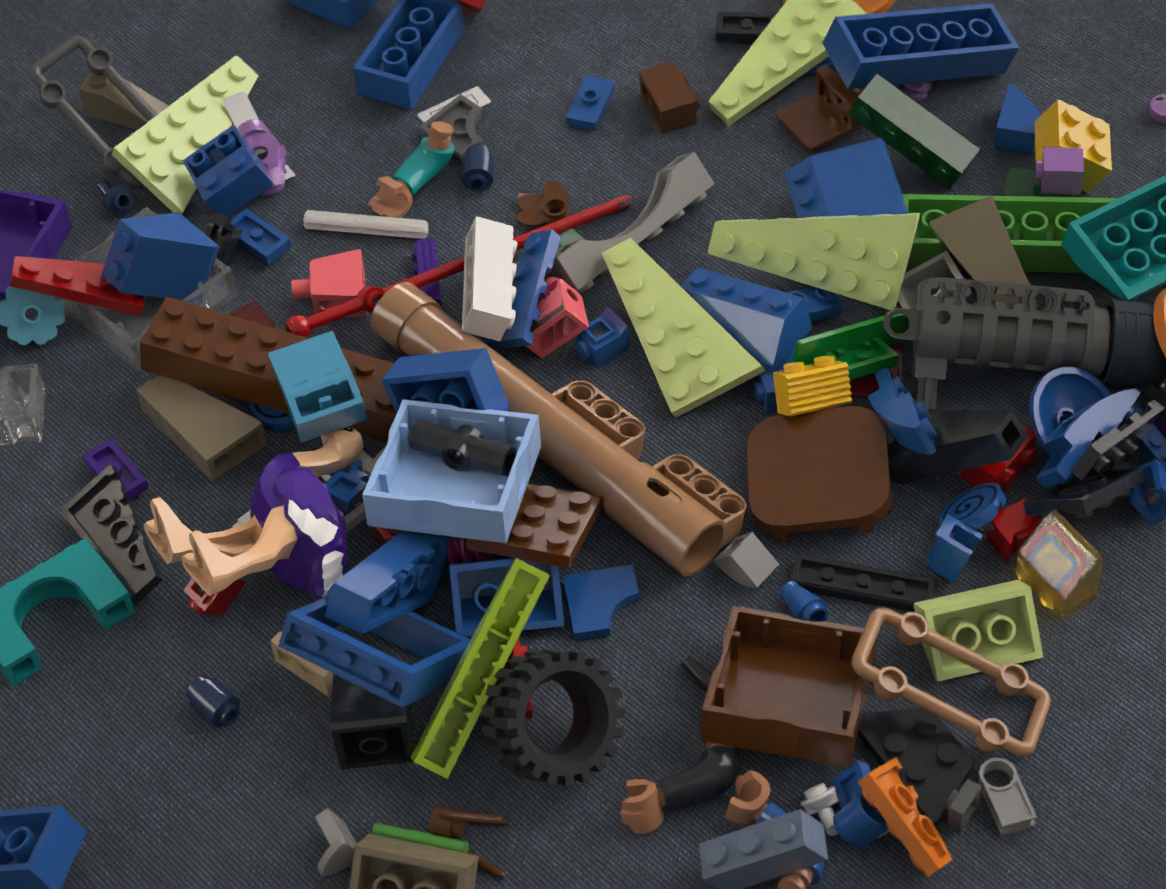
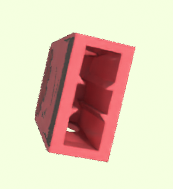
M550 277L545 280L548 284L546 293L538 299L536 306L541 310L537 323H532L530 332L534 335L532 345L526 346L542 359L589 327L582 296L565 281L556 277Z

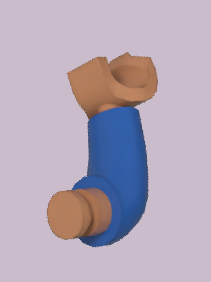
M751 770L744 775L737 776L735 791L739 799L732 797L725 815L726 819L742 825H751L787 814L773 802L769 805L766 804L770 794V786L764 776ZM824 862L783 875L778 883V889H807L809 886L817 885L823 875Z

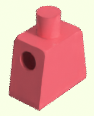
M357 249L313 259L310 262V279L291 280L293 299L311 298L314 314L356 299L358 292L366 286L362 251ZM361 310L346 317H367V311Z

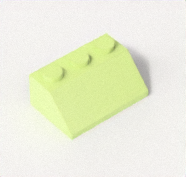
M1020 580L914 603L915 613L922 615L927 620L930 630L1001 666L1007 663H1022L1043 658L1031 587ZM922 642L937 682L981 672Z

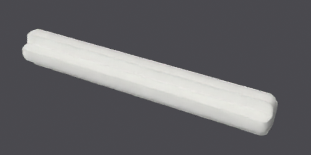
M307 210L303 219L306 229L426 239L429 228L428 222L425 220Z

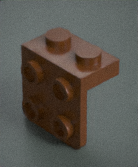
M825 65L816 69V92L778 110L777 120L807 151L814 152L862 128L853 118L847 115L859 94L851 89H847L841 76L835 74Z

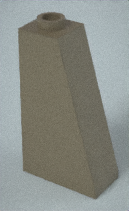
M992 195L929 221L930 231L970 280L1029 285ZM991 294L990 301L1019 303L1020 297ZM1035 299V300H1034V306H1035L1036 308H1038L1039 306H1038V303H1037V301H1036V299Z
M158 375L136 390L142 411L212 481L267 445L263 425L258 419L185 382Z

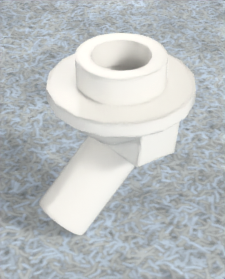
M820 783L803 792L806 799L802 800L800 804L809 815L817 812L827 834L834 836L838 832L833 824L835 813L831 805L838 802L836 789L834 786L826 788L825 783Z

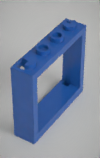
M325 597L287 613L278 646L403 708L448 684L470 639L413 612H409L369 630L425 658L410 666L334 629L341 624L325 617L328 605ZM398 683L402 684V693L396 691Z

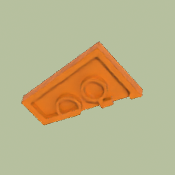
M896 757L865 775L858 781V784L863 789L862 792L867 802L876 807L886 820L889 832L895 838L900 839L910 852L909 856L912 863L919 870L924 871L927 877H930L953 859L931 819L920 815L916 808V800L919 797L913 786H904L897 773L903 768Z

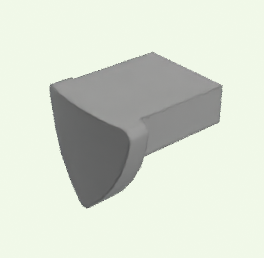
M327 808L315 817L330 844V847L323 854L317 866L323 877L335 874L351 866L356 845L345 821Z

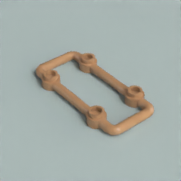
M877 608L872 611L852 656L851 663L854 671L862 678L874 683L875 693L880 699L890 701L900 696L975 734L977 746L985 752H996L1002 748L1017 756H1028L1035 750L1051 704V698L1044 687L1029 680L1027 671L1021 665L1007 663L1001 666L930 630L927 620L922 615L915 612L901 615L888 608ZM884 622L896 628L897 638L904 645L912 646L923 642L996 679L998 691L1005 696H1016L1022 692L1034 698L1036 702L1022 741L1010 736L1006 725L998 719L988 718L982 722L907 684L905 674L898 668L888 666L880 670L868 664L867 659L882 623Z

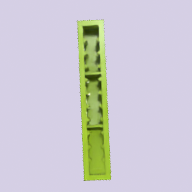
M515 558L464 651L411 756L414 763L448 779L482 711V705H485L489 696L485 695L489 685L495 686L498 679L494 675L500 668H504L550 576L549 574Z

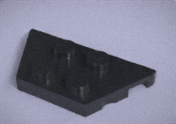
M923 708L863 713L857 736L881 766L897 757L903 768L897 772L905 787L913 786L919 797L916 800V808L920 815L931 819L935 828H937L941 816L945 812V805L954 789L959 791L961 784L966 782L974 769V760L941 719Z

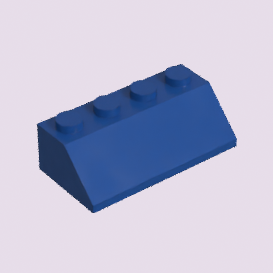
M699 267L680 285L763 368L775 371L795 349L797 340L803 339L812 329L803 297Z

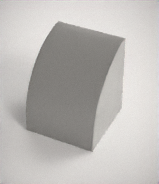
M753 532L735 537L713 560L731 579L751 588H757L779 565Z

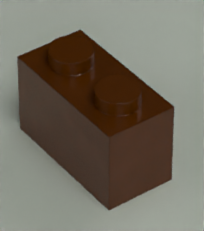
M674 61L639 71L640 94L662 134L697 124V110L700 109L699 98L696 92L690 91L686 74L678 70Z

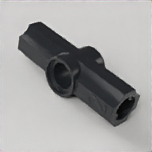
M417 420L412 426V432L409 437L411 449L441 457L443 462L455 471H465L471 466L508 477L517 455L515 447L484 439L481 432L470 425H461L457 430Z

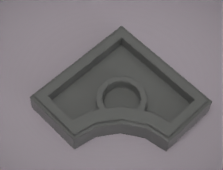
M460 94L417 128L418 136L421 138L428 137L431 132V123L440 121L453 127V134L450 136V143L455 147L452 159L462 165L463 154L469 146L474 144L484 145L483 140L475 131L477 123L483 117V109Z

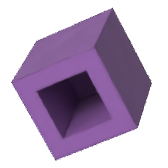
M1043 147L1042 160H1036L1035 180H1041V193L1081 194L1084 174L1083 148Z

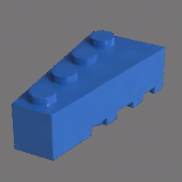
M403 530L333 583L326 596L328 605L325 617L363 634L433 602L452 537Z

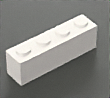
M477 216L473 221L465 239L462 332L501 341L506 329L510 330L514 324L516 311L512 310V304L516 295V287L512 286V281L515 277L517 265L512 262L517 248V241L513 240V226Z

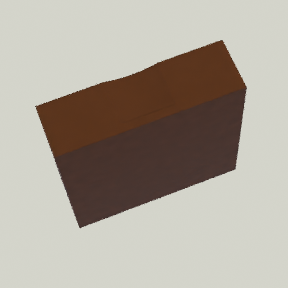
M733 605L722 640V656L719 664L713 671L702 707L701 741L850 768L870 681L862 678L854 671L851 663L864 628L831 622L805 621L785 614ZM877 637L867 659V663L872 666L875 663Z

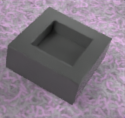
M967 779L960 791L956 789L952 791L945 805V810L949 811L948 828L961 834L979 806L981 785Z

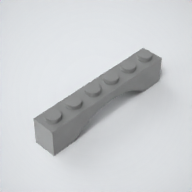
M691 152L677 157L656 174L654 187L646 206L638 218L624 231L607 240H577L566 243L559 248L550 271L552 277L562 279L580 294L594 285L592 279L599 274L603 276L610 272L602 252L629 238L637 244L644 239H652L662 232L661 225L667 221L670 223L680 218L685 213L683 208L689 203L694 205L707 196L705 191L715 183L696 153Z

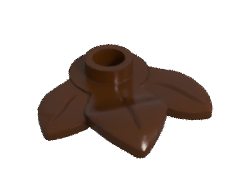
M549 180L545 184L542 194H517L518 206L521 212L515 216V220L522 225L530 227L548 225L572 215L571 207L567 203V190L553 180Z

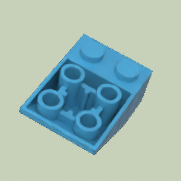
M333 331L268 353L301 443L367 420L362 396Z

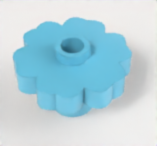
M9 286L6 288L7 299L0 301V324L7 327L8 338L14 341L17 340L21 345L29 344L32 339L35 343L43 345L48 340L57 336L56 325H60L65 321L64 301L54 296ZM29 308H35L38 314L34 317H28L25 315V312Z

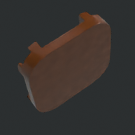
M846 406L822 409L795 416L779 414L768 417L758 423L749 434L747 443L749 504L756 528L759 527L763 532L774 536L776 542H789V534L849 527H858L859 534L873 531L872 526L882 520L887 513H891L893 505L888 454L889 444L886 429L880 416L865 407Z

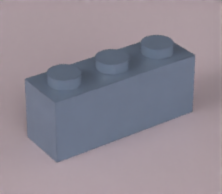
M801 809L699 843L702 878L718 889H743L828 861L824 825Z

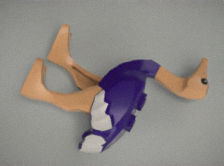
M345 427L322 435L321 439L324 446L320 449L278 454L266 465L260 474L251 498V519L244 524L220 532L207 534L198 530L192 532L181 523L168 504L159 497L150 501L154 520L145 522L144 530L165 562L170 564L182 560L185 570L209 596L226 589L241 577L270 569L283 583L289 584L296 589L308 591L309 596L314 599L327 596L333 583L344 575L347 561V537L345 517L342 511L337 509L326 485L317 476L333 474L349 467L363 452L364 444L361 434L353 428Z

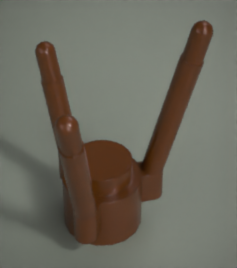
M437 805L430 817L429 833L451 839L462 838L467 822L507 825L509 820L500 816L461 812ZM468 850V854L476 855V854H474L473 852H471V851ZM479 857V867L501 879L505 877L504 871Z

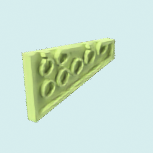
M787 0L710 98V109L723 122L731 126L829 56L822 43L835 17L868 13L853 0Z
M236 55L114 148L111 155L173 213L179 212L182 215L197 188L183 160L232 125L233 121L224 105L223 99L241 91H245L248 96L259 75Z
M920 213L825 216L794 219L777 218L768 220H721L714 224L707 254L893 310L897 305Z
M631 238L602 252L665 400L675 418L766 371L756 359Z

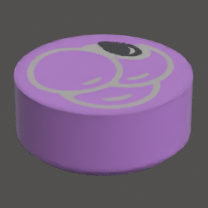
M1166 94L1157 95L1150 102L1149 115L1154 121L1161 124H1166Z

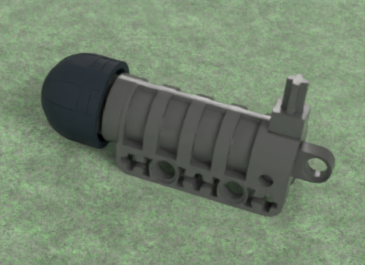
M931 277L923 280L919 285L916 310L893 309L885 315L883 321L884 330L890 337L913 340L914 357L911 376L918 377L916 403L922 401L927 409H936L938 380L946 379L947 362L1046 372L1061 367H1075L1093 376H1098V380L1105 387L1121 389L1141 388L1150 382L1157 383L1161 378L1166 377V357L1160 347L1154 327V306L1135 300L1126 301L1124 299L1116 300L1110 298L1105 308L1095 307L1092 295L1083 290ZM972 286L977 292V299L973 304L969 305L965 300V293ZM931 289L953 290L952 297L932 296ZM1041 293L1045 299V304L1038 311L1034 306V300ZM991 294L1020 297L1019 303L990 301ZM1060 301L1078 302V308L1060 307ZM896 314H904L909 320L908 329L900 334L893 332L890 328V320Z

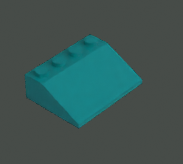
M1166 175L1070 222L1061 244L1081 271L1126 301L1135 300L1166 284Z

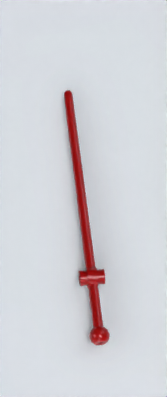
M623 195L514 237L513 240L517 241L516 250L524 248V243L531 233L550 229L557 234L563 233L571 228H576L631 206L632 202L618 205L620 202L631 197ZM465 257L382 289L371 285L365 286L358 292L356 299L307 318L302 315H294L285 324L286 332L307 338L312 329L361 310L373 313L381 297L395 285L408 282L421 288L464 271Z

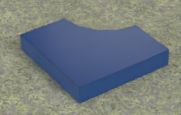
M633 564L563 575L575 641L610 635L611 622L616 612L626 604L640 600Z

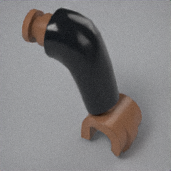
M707 742V749L701 753L699 761L693 767L659 780V788L656 787V783L646 779L627 780L626 787L629 797L621 804L622 810L620 815L622 822L629 825L635 834L649 833L657 829L663 822L662 806H666L668 812L693 806L723 794L731 788L739 774V755L734 751L733 746Z

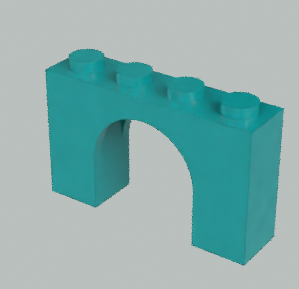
M86 538L68 546L61 553L46 562L36 565L29 572L14 581L7 582L0 588V672L11 687L43 669L35 647L21 630L25 616L40 602L55 597L76 599L89 609L104 630L135 613L128 590Z

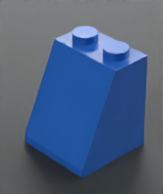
M179 212L124 218L119 220L101 275L121 293L166 298L167 296L181 301L200 302L220 246Z

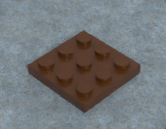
M527 484L507 543L466 538V549L570 568L602 508L601 497L589 495L581 491L573 492L556 489L548 485Z

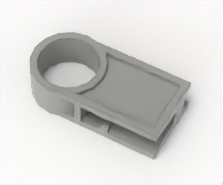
M999 757L985 761L980 767L978 784L981 785V792L1000 835L1003 836L1035 827L1034 819H1037V816L1015 766L1008 760ZM991 771H1001L1010 777L1011 782L1004 787H996L987 783L984 776Z

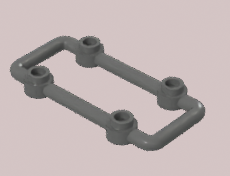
M73 36L34 62L29 69V78L40 90L39 97L41 103L50 109L57 108L102 156V167L106 173L113 176L119 175L132 187H142L144 185L111 155L114 148H110L65 100L66 92L64 86L57 81H48L41 74L69 53L79 48L87 56L88 69L96 75L104 74L148 122L158 115L112 66L113 57L107 49L102 47L95 48L85 37Z

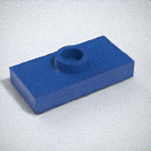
M586 75L566 116V125L596 131L615 91V81Z

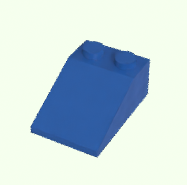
M61 805L0 810V889H61L87 831Z

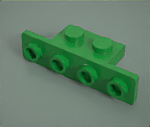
M904 314L894 315L890 320L891 330L897 334L905 332L908 318ZM884 315L797 340L793 362H803L805 366L814 364V358L834 356L836 361L848 364V377L850 380L877 373L886 367L888 369L896 367L899 354L888 345L901 342L902 339L890 337L886 333L883 326Z

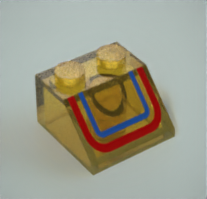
M1054 509L1049 512L1019 549L1016 574L1021 582L1029 585L1039 595L1042 604L1048 610H1053L1063 620L1096 599L1103 556Z

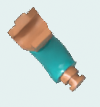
M440 121L431 123V132L428 137H424L421 140V144L414 149L391 178L384 176L377 180L376 185L380 187V190L368 202V205L373 207L372 211L383 217L402 218L405 216L412 205V196L450 162L455 148L450 143V136L453 134V127Z

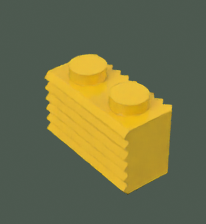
M834 356L814 358V364L805 366L803 362L784 364V370L773 372L778 413L795 416L852 403L850 379L848 377L849 371L847 370L848 364L836 361Z

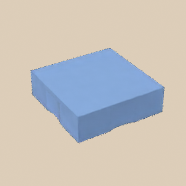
M403 399L390 428L387 446L376 461L362 494L367 526L507 543L541 448L539 416L492 409L472 410L448 404ZM417 420L457 430L461 425H470L479 430L484 439L515 447L517 455L509 476L498 475L471 466L465 471H455L449 468L441 457L411 449L409 437L412 432V426Z

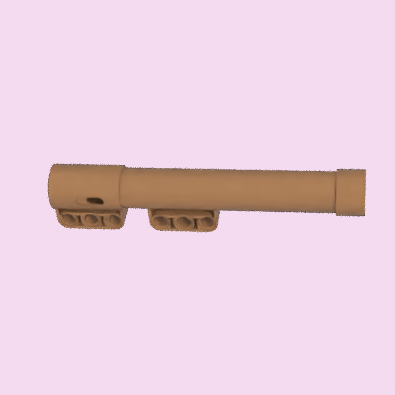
M403 282L395 285L378 301L370 321L371 330L401 355L416 356L486 348L510 404V408L507 411L539 416L541 448L538 458L581 492L600 496L602 508L610 519L683 576H692L699 573L712 561L720 548L740 535L746 510L745 500L685 455H671L654 466L638 461L642 452L645 425L593 384L586 381H574L552 394L474 334L462 332V325L443 312L442 307L435 300L412 283Z

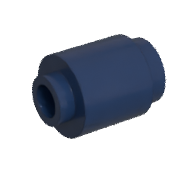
M474 144L469 146L463 154L462 183L470 190H486L493 183L494 156L487 146Z
M203 675L196 678L187 689L186 696L189 699L190 706L214 727L219 728L230 725L237 719L240 712V699L217 679Z

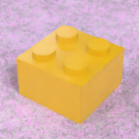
M1057 99L1034 122L1036 160H1042L1043 147L1083 148L1084 174L1081 190L1087 193L1090 192L1112 171L1110 125L1102 119L1095 118L1079 110L1077 107Z

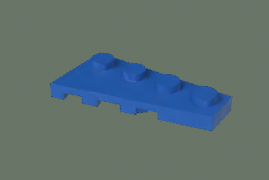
M552 229L531 233L524 243V251L519 262L516 264V273L512 281V286L516 287V295L512 304V310L516 311L515 321L510 330L506 329L501 341L484 337L483 342L493 350L532 345L534 335L530 332L532 323L538 322L541 312L536 307L537 302L541 296L545 295L548 286L544 281V276L552 270L561 238Z

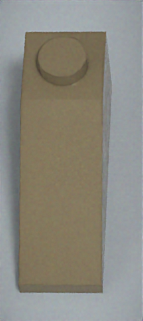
M91 72L80 86L79 93L86 116L137 130L148 123L104 74L96 75ZM127 81L157 114L169 107Z

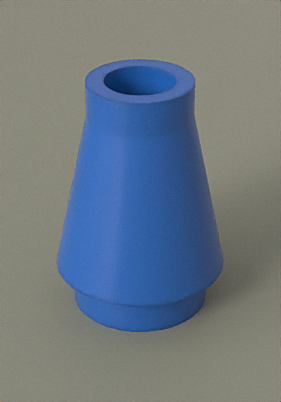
M789 581L782 586L780 597L785 601L793 618L813 622L827 621L829 611L824 600L801 587L796 581Z

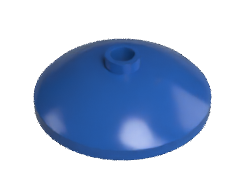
M1061 367L1045 374L1034 386L1029 403L1030 421L1037 440L1050 456L1052 454L1043 446V443L1050 434L1073 413L1110 396L1106 387L1092 374L1075 367Z

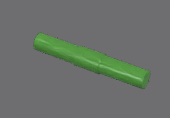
M375 823L372 829L373 835L468 853L469 844L466 841Z

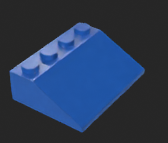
M881 138L812 155L784 172L798 218L908 214L885 142Z

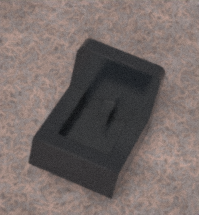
M214 212L213 217L201 214L199 220L208 225L205 235L220 246L215 262L229 266L242 230L231 224L232 218L221 213Z

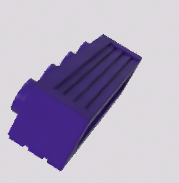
M435 238L416 240V248L412 249L413 261H417L416 264H413L414 276L438 267ZM440 280L419 288L442 307Z

